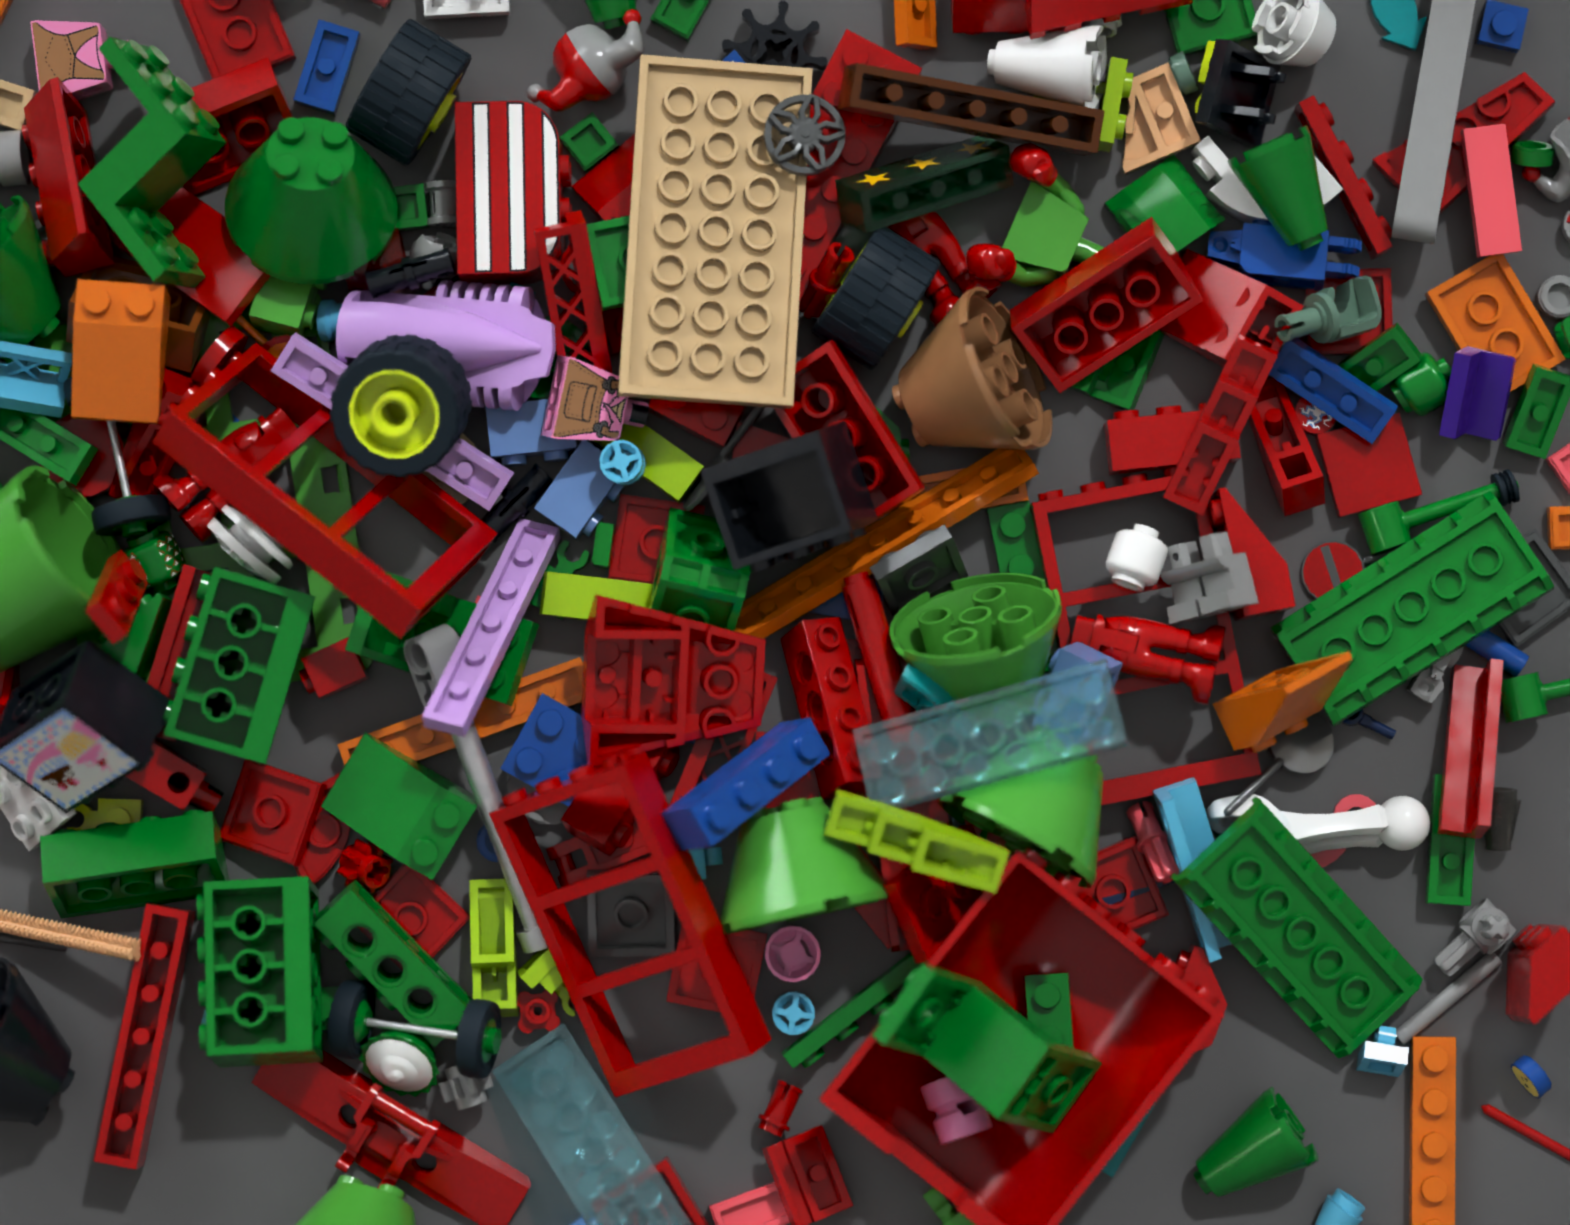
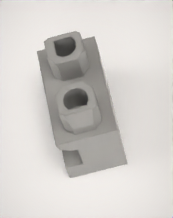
M1227 532L1199 537L1204 559L1200 561L1196 541L1184 542L1168 547L1172 570L1162 572L1160 575L1163 581L1171 585L1175 605L1167 607L1170 624L1196 621L1259 603L1246 552L1233 554Z

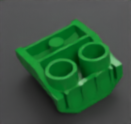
M1174 154L1104 203L1125 234L1150 217H1153L1177 252L1182 251L1187 245L1199 239L1200 236L1212 230L1215 226L1218 227L1226 220L1206 198Z

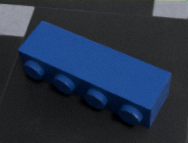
M810 717L780 722L661 814L682 851L712 847L831 754Z

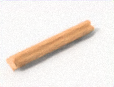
M0 910V933L59 944L69 948L73 947L74 949L96 952L106 956L110 955L120 959L124 958L129 961L135 960L137 962L141 957L140 938L137 940L136 937L132 939L131 936L129 938L126 935L123 937L122 934L118 936L117 933L115 935L112 932L109 934L108 931L104 933L103 930L101 932L98 929L95 931L94 928L90 930L89 927L86 929L85 926L81 928L80 925L77 927L75 924L72 926L71 923L67 925L66 922L63 924L62 922L58 923L57 920L54 922L53 920L49 921V919L44 920L43 917L41 919L40 917L35 918V916L31 917L30 915L26 917V914L22 915L19 913L17 915V912L12 913L10 911L8 913V910Z

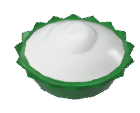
M386 1030L376 1037L368 1038V1042L360 1046L362 1053L359 1060L363 1063V1072L370 1074L372 1083L381 1084L385 1091H395L399 1096L410 1094L417 1097L421 1092L429 1093L431 1087L437 1085V1076L440 1073L436 1067L434 1050L418 1034Z

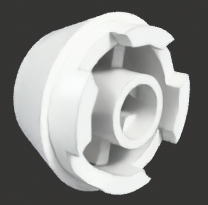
M1264 0L1252 24V30L1258 33V44L1254 46V49L1261 53L1266 61L1271 64L1300 67L1311 66L1319 61L1329 49L1336 32V18L1323 0Z

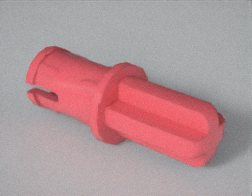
M1143 801L1144 812H1142L1140 804L1136 803L1127 810L1126 815L1138 838L1137 850L1145 855L1155 881L1168 884L1172 881L1171 876L1174 873L1179 875V869L1168 846L1166 832L1162 831L1151 802Z

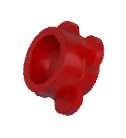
M545 989L542 993L530 994L528 991H522L517 995L521 1014L518 1028L523 1033L529 1034L534 1029L542 1028L554 1031L559 1027L560 1018L556 1015L555 1006L558 1001L556 992L550 994ZM536 1007H540L542 1009L541 1015H536L534 1013V1009Z

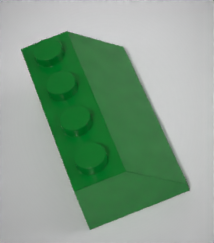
M190 810L184 812L181 816L168 818L148 816L133 823L118 824L107 822L99 824L96 828L79 831L60 829L51 835L40 836L42 883L61 919L144 907L148 903L165 904L197 899L198 894H204V882L229 880L221 832L212 811Z

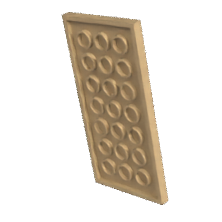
M640 55L618 396L792 409L794 401L806 176L786 172L773 162L765 147L764 128L769 114L781 101L795 95L811 94L813 68ZM802 104L790 106L784 111L792 112L798 118V110ZM810 104L805 111V117H810ZM776 117L784 126H790V120ZM772 125V142L776 148L780 140L787 137V135L780 134ZM785 144L779 155H783L793 149L789 144ZM800 153L796 158L787 161L793 165L807 167V163Z

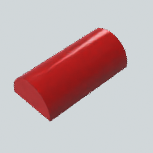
M834 340L828 341L796 363L792 409L774 408L792 439L846 421L878 519L906 503L926 488Z

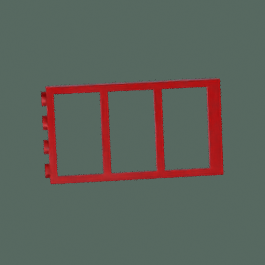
M257 342L244 353L238 350L235 351L226 361L222 370L215 367L207 375L200 388L193 385L184 394L178 406L173 402L167 406L168 411L166 414L161 413L157 420L161 428L152 442L401 639L481 560L498 533L422 473L395 478V476L375 474L374 471L364 469L358 465L356 460L345 453L340 441L336 439L333 432V422L330 420V409L271 372L272 367L277 361L276 357ZM241 381L245 382L276 408L280 407L291 420L300 426L253 467L194 421ZM312 437L375 485L369 493L330 528L266 478ZM388 496L451 545L407 589L343 539Z
M1176 467L1163 470V478L1148 480L1147 473L1121 478V486L1106 488L1105 481L1079 486L1080 494L1064 496L1062 489L1037 494L1039 501L1031 503L1030 508L1046 587L1050 590L1056 588L1062 603V611L1056 630L1059 649L1070 645L1072 638L1066 607L1168 588L1171 585L1166 584L1160 575L1157 584L1147 586L1141 592L1112 583L1063 593L1047 514L1165 491ZM1207 504L1202 515L1195 513L1200 537L1213 534ZM1227 611L1215 615L1217 625L1226 627L1222 647L1224 660H1219L1218 663L1209 662L1203 664L1216 666L1215 676L1227 674L1230 691L1233 693L1244 687L1230 614ZM1138 676L1116 681L1111 696L1173 683H1169L1167 680L1148 679ZM1093 742L1081 746L1095 754ZM1251 747L1242 749L1243 754L1105 780L1103 781L1102 805L1153 796L1152 790L1192 777L1195 778L1199 787L1261 775L1258 753H1253Z
M626 750L602 760L603 767L594 769L593 764L589 763L576 768L568 773L570 779L562 782L558 775L543 780L534 785L536 791L527 794L525 787L515 790L501 797L504 805L489 813L614 1097L751 1056L772 1040L689 850H681L661 814L670 806L646 752L628 757ZM619 780L652 856L557 888L525 814ZM659 871L691 945L596 976L564 903ZM698 960L730 1035L635 1064L603 991Z

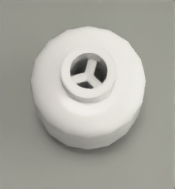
M1135 524L1133 530L1124 529L1115 534L1106 560V569L1112 574V582L1121 587L1140 592L1144 591V588L1157 584L1168 554L1167 546L1158 539L1159 532L1146 525Z

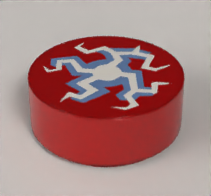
M1303 397L1298 400L1294 407L1306 434L1317 435L1325 433L1336 422L1334 418Z

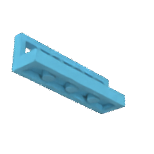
M0 341V357L13 360V362L8 364L0 362V408L61 418L65 400L63 383L68 379L73 353ZM47 364L60 368L58 372L39 369L37 366Z
M1194 777L1152 790L1171 853L1179 869V874L1214 842L1198 784ZM1183 892L1199 947L1203 948L1209 963L1222 959L1219 948L1231 945V943Z

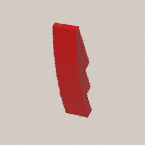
M1239 334L1182 453L1163 498L1197 514H1203L1259 398V393L1278 357V351Z

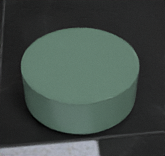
M1181 51L1170 56L1168 62L1182 95L1185 94L1187 96L1199 91L1198 84L1184 52Z

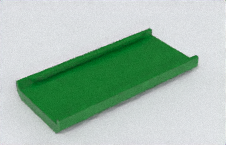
M1489 490L1275 624L1270 629L1293 664L1347 651L1350 652L1352 661L1323 706V710L1329 717L1333 727L1551 592L1554 590V584L1498 499Z
M1255 796L1251 800L1254 804L1179 875L1174 873L1171 879L1321 1042L1339 1059L1350 1055L1417 992L1423 979L1269 808Z

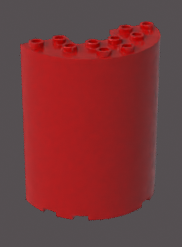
M1029 847L1023 853L1018 849L1006 862L997 893L984 890L926 964L982 982L1027 1020L1025 975L1069 973L1074 1048L1091 1053L1102 1062V1065L1053 1133L998 1120L988 1111L993 1124L992 1128L940 1146L932 1124L937 1117L936 1113L927 1110L920 1087L947 1076L923 1056L887 1047L872 1036L879 1023L819 1097L823 1104L887 1155L889 1153L893 1154L952 1201L956 1209L976 1225H1058L1224 1016L1215 1007L1220 999L1201 984L1195 990L1181 980L1186 972L1162 953H1159L1155 959L1141 948L1147 941L1122 922L1116 928L1111 925L1108 919L1112 916V913L1088 895H1086L1083 901L1078 897L1083 890L1059 871L1053 877L1044 871L1049 863Z

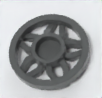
M812 94L795 95L781 101L769 114L764 128V143L770 158L781 169L799 176H812L829 169L840 157L845 144L846 132L840 114L829 102ZM802 104L798 110V118L792 112L784 111L790 106ZM809 104L814 105L813 118L805 117V111ZM820 108L824 110L832 118L834 122L825 120L821 123H818L819 119L821 118ZM776 117L790 120V126H784ZM772 125L780 134L787 135V137L780 140L776 148L772 142ZM824 128L837 130L836 133L829 136L822 135ZM838 140L835 151L826 160L825 149L821 144L828 145ZM785 144H789L793 149L790 152L779 155ZM817 150L820 164L809 153ZM800 153L810 167L793 165L787 161L796 158Z

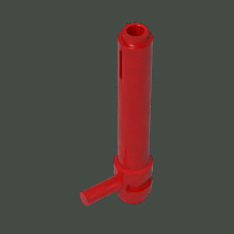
M867 571L848 576L843 579L845 587L841 589L890 745L891 753L888 757L892 770L897 769L900 781L896 782L900 795L905 794L907 804L939 795L938 784L941 783L939 772L967 765L969 762L968 753L966 750L960 749L933 756L930 743L924 742L915 709L894 693L903 670L897 651L891 642L889 624L875 579H870Z

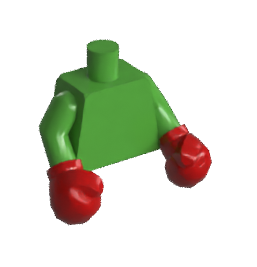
M1024 143L1010 153L1008 163L1011 170L1031 182L1002 248L998 245L986 243L973 245L966 253V264L968 270L980 279L997 280L1000 282L1008 281L1024 288L1050 284L1057 277L1059 278L1066 273L1071 260L1080 264L1104 248L1082 238V234L1089 221V218L1084 215L1085 206L1070 184L1058 174V170L1054 166L1049 153L1044 148L1031 143Z

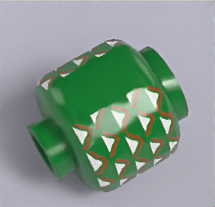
M155 526L148 528V532L143 535L130 537L126 540L128 546L123 552L129 559H135L143 567L148 582L146 589L153 587L157 594L169 590L178 584L176 576L181 574L186 561L172 533L159 531L158 527Z

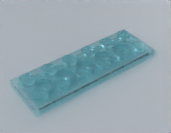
M1106 659L852 729L868 799L900 809L1129 746L1110 667Z
M564 1023L492 1070V1073L587 1225H692Z

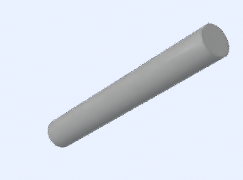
M1494 952L1483 956L1396 1029L1397 1040L1403 1046L1408 1043L1413 1036L1420 1033L1502 964L1499 957Z

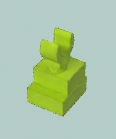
M549 948L537 951L517 971L520 978L531 989L540 983L550 994L556 992L561 998V1005L564 1011L574 1017L576 1013L568 1004L569 993Z

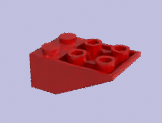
M1187 249L1181 260L1200 292L1203 301L1159 330L1221 367H1224L1239 334L1279 351L1283 341L1279 339L1276 332L1288 329L1291 326L1284 325L1275 328L1276 317L1281 314L1302 310L1304 305L1258 280Z
M1226 487L1219 488L1212 494L1208 504L1212 529L1216 528L1217 533H1228L1233 554L1246 552L1259 602L1229 611V613L1233 612L1235 621L1285 612L1295 607L1287 563Z

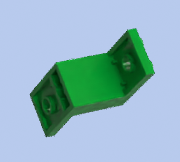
M109 37L98 49L145 107L148 114L78 185L153 282L195 288L206 277L197 265L199 259L191 248L177 240L172 233L174 230L172 223L158 210L227 142L217 131L220 128L217 120L208 111L200 109L192 99L195 94L191 87L181 78L175 77L167 66L170 62L161 50L153 45L148 47L138 44L134 40L125 41Z
M922 963L919 968L912 971L904 983V990L895 1003L883 1011L879 1018V1026L872 1034L884 1046L926 1058L998 1120L1053 1133L1102 1065V1062L1091 1053L1052 1041L982 982Z

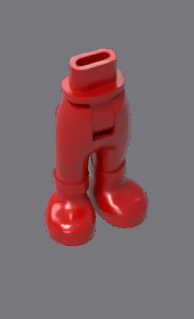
M904 180L895 183L875 197V200L884 211L881 219L887 224V227L928 254H935L947 269L953 282L957 283L962 294L972 288L982 287L989 290V295L985 296L988 299L1002 287L1000 281L980 279L968 270L966 256L951 229L932 207L923 200H920L921 196L918 192L912 194ZM937 270L925 291L928 298H933L934 309L929 317L935 327L959 299L948 287V281L941 275L939 270Z
M280 407L266 418L260 415L257 418L259 424L254 421L231 432L220 442L253 467L297 429L296 425ZM188 470L186 471V477L175 479L169 475L162 474L151 482L157 492L164 495L168 499L169 505L178 513L200 491H204L208 487ZM213 490L205 495L206 498L189 506L179 515L186 527L201 543L209 539L213 533L207 527V524L213 517H216L218 512L220 514L224 513L221 509L225 504L231 505Z
M1097 614L1096 619L1077 615L1070 644L1079 641L1122 662L1123 665L1120 672L1148 679L1167 680L1169 683L1177 685L1182 681L1191 688L1192 697L1195 702L1208 705L1215 680L1216 666L1185 662V659L1167 657L1153 653L1150 649L1156 647L1176 651V653L1184 655L1190 653L1204 660L1218 663L1224 643L1226 627L1215 624L1209 626L1205 632L1191 634L1192 630L1182 627L1179 629L1145 618L1113 616L1105 617L1104 619L1103 615Z

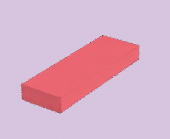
M1506 124L1462 129L1460 134L1477 258L1521 252L1522 245Z

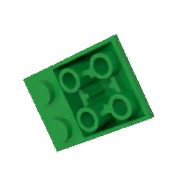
M157 593L154 597L150 594L145 595L140 601L127 636L115 644H112L104 633L98 639L102 650L146 682L148 681L171 607L172 598L161 593Z

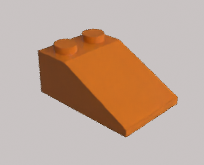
M77 279L73 319L72 419L158 424L157 420L161 414L171 297L165 285Z
M1347 651L1275 669L1213 703L1233 750L1251 747L1253 753H1256L1276 744L1275 736L1284 731L1285 735H1289L1307 727L1309 723L1306 718L1322 710L1352 661L1350 652Z

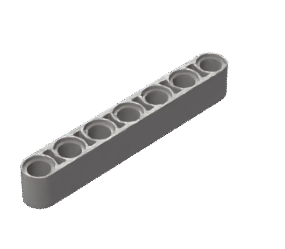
M1432 0L1391 238L1428 244L1435 243L1476 0Z

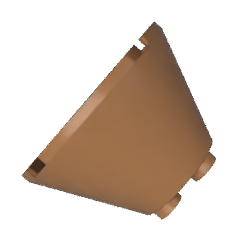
M972 288L958 299L900 369L898 376L899 384L892 387L895 403L901 410L906 409L912 422L913 436L921 447L930 444L940 447L1037 450L1046 446L1051 439L1053 427L1052 411L1050 409L1043 411L1039 392L1047 388L1039 365L1012 331L1009 310L1001 301L995 304L990 302L985 297L989 295V290L985 288Z

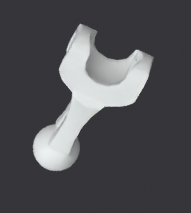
M1253 793L1230 816L1224 815V809L1239 795L1217 799L1211 803L1206 811L1212 830L1216 833H1223L1254 804L1251 800L1256 796L1269 808L1309 854L1351 847L1378 848L1382 843L1389 848L1406 851L1419 846L1426 839L1430 830V817L1426 808L1420 801L1409 796H1395L1386 800L1382 805L1378 804L1360 810L1331 814H1301L1279 811L1267 799Z

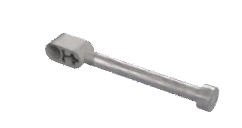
M442 624L408 639L404 644V656L425 709L460 640L455 630L447 624ZM472 721L465 737L451 734L523 925L516 932L522 950L526 954L548 948L490 818L489 813L504 805L475 723Z

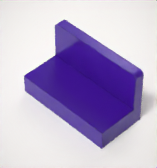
M1470 346L1455 352L1439 432L1440 436L1457 439L1466 433L1494 441L1501 438L1516 363L1514 357Z

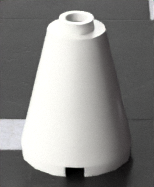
M1087 25L1067 32L1063 30L1047 32L1045 37L1031 40L1030 36L998 41L996 49L989 50L987 72L989 75H994L996 84L1057 102L1099 109L1103 94H1095L1096 85L1098 86L1100 81L1105 82L1107 68L1106 35H1100L1104 27L1103 25Z

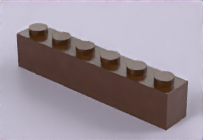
M860 63L844 67L837 109L1021 145L1031 143L1044 149L1080 156L1098 153L1105 112L1104 110Z

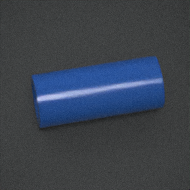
M1489 630L1465 645L1488 661L1490 659L1504 660L1503 670L1513 677H1517L1529 658L1527 654Z

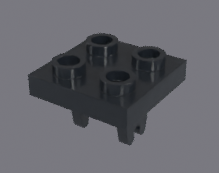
M1216 39L1195 122L1246 147L1261 145L1266 124H1274L1276 115L1269 114L1276 83H1285L1287 74L1279 72L1281 66L1267 62L1262 56L1231 40Z

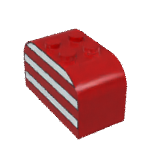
M455 102L457 274L461 281H467L469 284L471 282H481L483 285L486 283L510 285V282H514L519 285L539 282L543 279L533 229L565 223L564 213L573 212L570 197L564 198V188H572V165L569 155H563L556 126L545 111L528 102ZM565 235L545 239L547 253L561 261L565 249ZM549 263L552 273L556 267Z

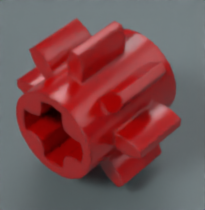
M356 839L355 844L348 846L342 851L339 860L340 868L337 870V873L347 878L344 886L347 887L356 879L366 891L373 894L376 888L383 886L388 880L391 872L390 864L393 862V859L384 855L385 851L372 842L367 844L360 839Z

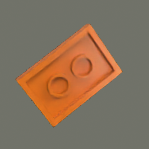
M1504 255L1488 256L1424 294L1458 351L1470 346L1512 356L1516 359L1510 392L1526 383L1533 363L1551 369L1566 360Z

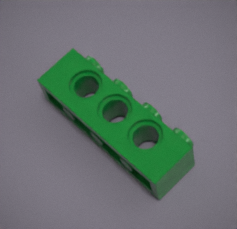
M356 879L317 914L314 925L318 928L315 931L318 938L329 949L337 948L348 959L346 965L358 979L363 981L367 978L377 989L376 995L386 1008L391 1011L397 1009L408 1020L407 1024L454 1030L460 1025L463 1012L467 1004L473 999ZM356 927L366 928L371 932L373 940L368 943H358L351 937L350 931ZM386 958H394L402 964L403 970L397 974H389L382 969L380 962ZM415 989H425L430 992L433 1000L428 1004H418L413 1001L410 993ZM418 1034L425 1040L427 1039L433 1047L437 1046L444 1039Z

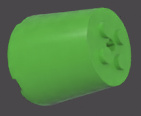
M41 466L26 467L0 490V673L98 627L85 610L107 559L121 549L114 536H100L96 534L92 522L94 507L65 479L59 483L50 479L48 469Z

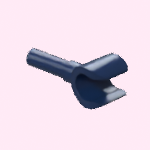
M1363 709L1359 711L1358 717L1354 720L1346 719L1341 722L1349 727L1359 724L1389 739H1392L1396 733V730L1364 713Z

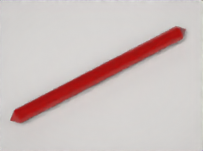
M1490 1104L1481 1106L1483 1113L1570 1161L1569 1148Z

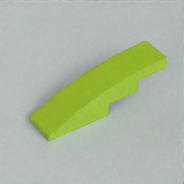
M545 571L539 614L588 621L595 594L649 608L653 584Z
M838 789L836 790L824 829L826 836L866 846L868 853L910 864L912 871L992 893H997L1009 856V850L967 832L924 816Z

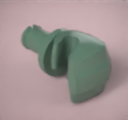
M1367 275L1359 276L1338 285L1336 292L1333 287H1329L1310 294L1303 302L1304 307L1302 310L1277 316L1274 325L1275 328L1284 325L1291 326L1288 329L1276 332L1279 339L1283 342H1289L1293 339L1310 335L1318 343H1331L1370 332L1379 325L1382 318V309L1372 278Z

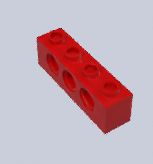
M840 617L802 620L780 640L801 719L811 718L831 754L814 767L821 797H823V800L834 799L837 789L860 796L883 779L842 622Z

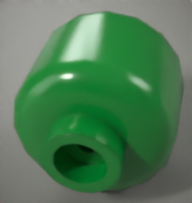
M1423 352L1421 353L1423 356L1422 360L1395 378V382L1390 385L1406 413L1409 414L1414 411L1419 416H1425L1445 404L1451 375V367L1444 357L1436 361L1431 354Z

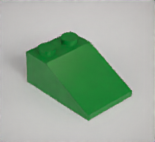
M365 732L321 804V807L396 860L433 880L477 808V803L471 792Z

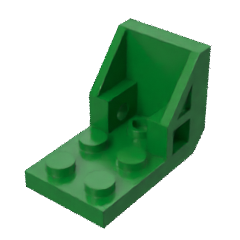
M670 507L662 536L649 608L735 631L750 576L749 566L733 569L716 518Z
M384 571L406 589L415 582ZM447 593L401 639L359 606L345 650L411 673L404 656L405 642L442 624L452 627L459 638H461L477 604ZM522 618L484 696L485 698L510 706L513 705L539 624Z

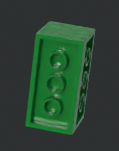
M214 567L212 575L205 573L202 575L196 595L197 600L204 601L199 617L190 616L183 640L191 643L187 658L178 657L171 682L179 685L174 701L169 700L163 718L166 720L164 735L266 764L315 596ZM243 610L251 611V619L257 621L255 629L247 628L245 634L238 633V626L232 623L233 616H241ZM231 651L238 652V660L244 663L243 670H235L232 676L225 675V667L219 664L220 658L222 656L229 657ZM219 692L227 694L226 702L232 704L230 713L222 712L220 718L212 716L213 709L207 706V701L209 698H217Z
M309 876L204 882V894H198L196 902L197 917L199 921L204 920L205 937H199L197 942L199 964H205V981H199L198 984L199 1005L206 1009V1024H200L199 1026L201 1051H206L207 1057L220 1068L323 1062L320 939L315 932L318 928L314 925L317 914L320 912L319 890ZM260 924V929L255 934L249 936V930L253 926ZM257 967H261L260 974L250 979V972ZM257 1010H262V1016L257 1021L251 1023L249 1020L251 1015Z

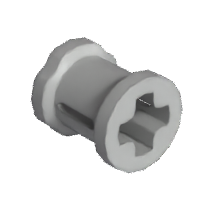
M456 180L426 182L425 190L429 192L430 217L427 218V225L432 228L457 227Z

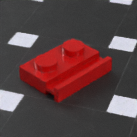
M823 1125L815 1126L762 1148L791 1225H808L853 1206Z

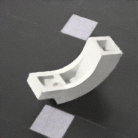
M1206 136L1191 152L1195 158L1192 164L1197 172L1206 181L1213 179L1216 182V185L1208 191L1206 198L1222 212L1245 223H1252V220L1269 221L1231 170L1227 161L1229 159L1209 136ZM1315 157L1325 207L1341 193L1343 188Z

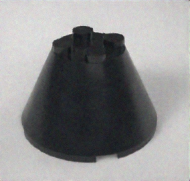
M0 957V1121L29 1122L37 1126L46 1117L50 1107L49 1103L57 1091L60 1093L66 1091L74 1078L75 1070L69 1067L72 1052L16 965L8 959Z

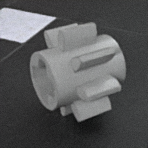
M457 1065L444 1069L447 1080L438 1084L444 1103L454 1100L457 1111L488 1101L485 1090L494 1086L490 1074L486 1078L477 1079L461 1075Z

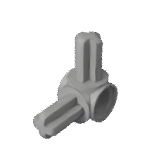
M1484 898L1458 922L1460 926L1458 928L1461 933L1435 956L1434 962L1444 974L1449 977L1453 976L1478 952L1483 955H1490L1514 935L1516 929L1504 912L1497 909L1488 898Z

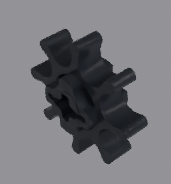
M786 1L779 2L778 18L769 25L758 23L754 19L752 11L749 8L742 11V20L752 30L750 38L743 43H735L728 39L722 42V51L724 53H729L735 46H739L753 64L813 67L820 71H824L827 67V59L825 57L809 56L803 48L804 42L809 37L819 33V23L812 21L801 31L790 29L785 22L789 8ZM754 46H757V53L752 57V49ZM772 47L775 52L782 49V62L777 63L775 59L765 61L767 59V49ZM797 53V62L796 64H792V57Z

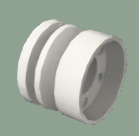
M225 504L221 510L234 522V525L228 529L213 517L207 524V527L214 533L220 547L252 575L266 579L276 585L282 577L269 565L270 561L275 558L289 570L293 566L290 558L282 550L284 546L244 514Z

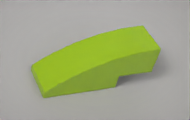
M623 424L619 440L633 443L645 456L646 469L641 478L647 480L680 504L701 475L700 470L704 469V466L645 425L643 428ZM590 440L595 445L600 447L602 450L606 447V445L613 442L605 440Z
M505 878L469 880L473 999H483L497 1003L500 1008L501 1017H519L515 905Z

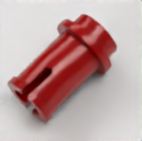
M778 1079L777 1086L764 1115L760 1113L758 1115V1118L761 1119L758 1128L780 1138L784 1131L789 1132L790 1127L787 1124L803 1090Z

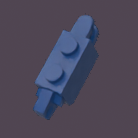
M1252 220V223H1243V230L1210 231L1207 258L1221 264L1239 268L1238 272L1268 286L1315 289L1320 291L1323 289L1325 278L1346 280L1359 277L1360 268L1357 265L1327 262V252L1357 254L1362 252V241L1355 238L1329 236L1330 230H1326L1320 233L1323 238L1322 242L1299 251L1297 244L1287 246L1270 221Z

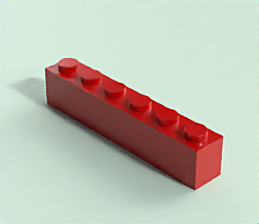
M156 903L146 904L139 936L141 939V957L137 962L134 961L94 1162L135 1170L143 1167L145 1164L196 911Z

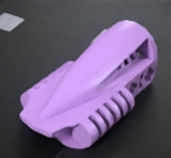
M441 280L435 296L391 292L373 299L368 290H353L343 301L336 326L338 360L348 366L370 344L377 340H384L387 336H406L410 334L435 341L437 345L443 349L446 348L452 353V357L463 367L465 377L470 383L472 406L479 408L486 405L490 409H498L500 407L503 410L518 411L522 404L532 395L540 378L548 377L556 352L554 323L545 320L544 313L537 299H535L533 289L529 286H514L512 288L510 285L505 284L497 286L493 283L483 285L481 282H471L469 284L467 281H456L454 283L452 280Z

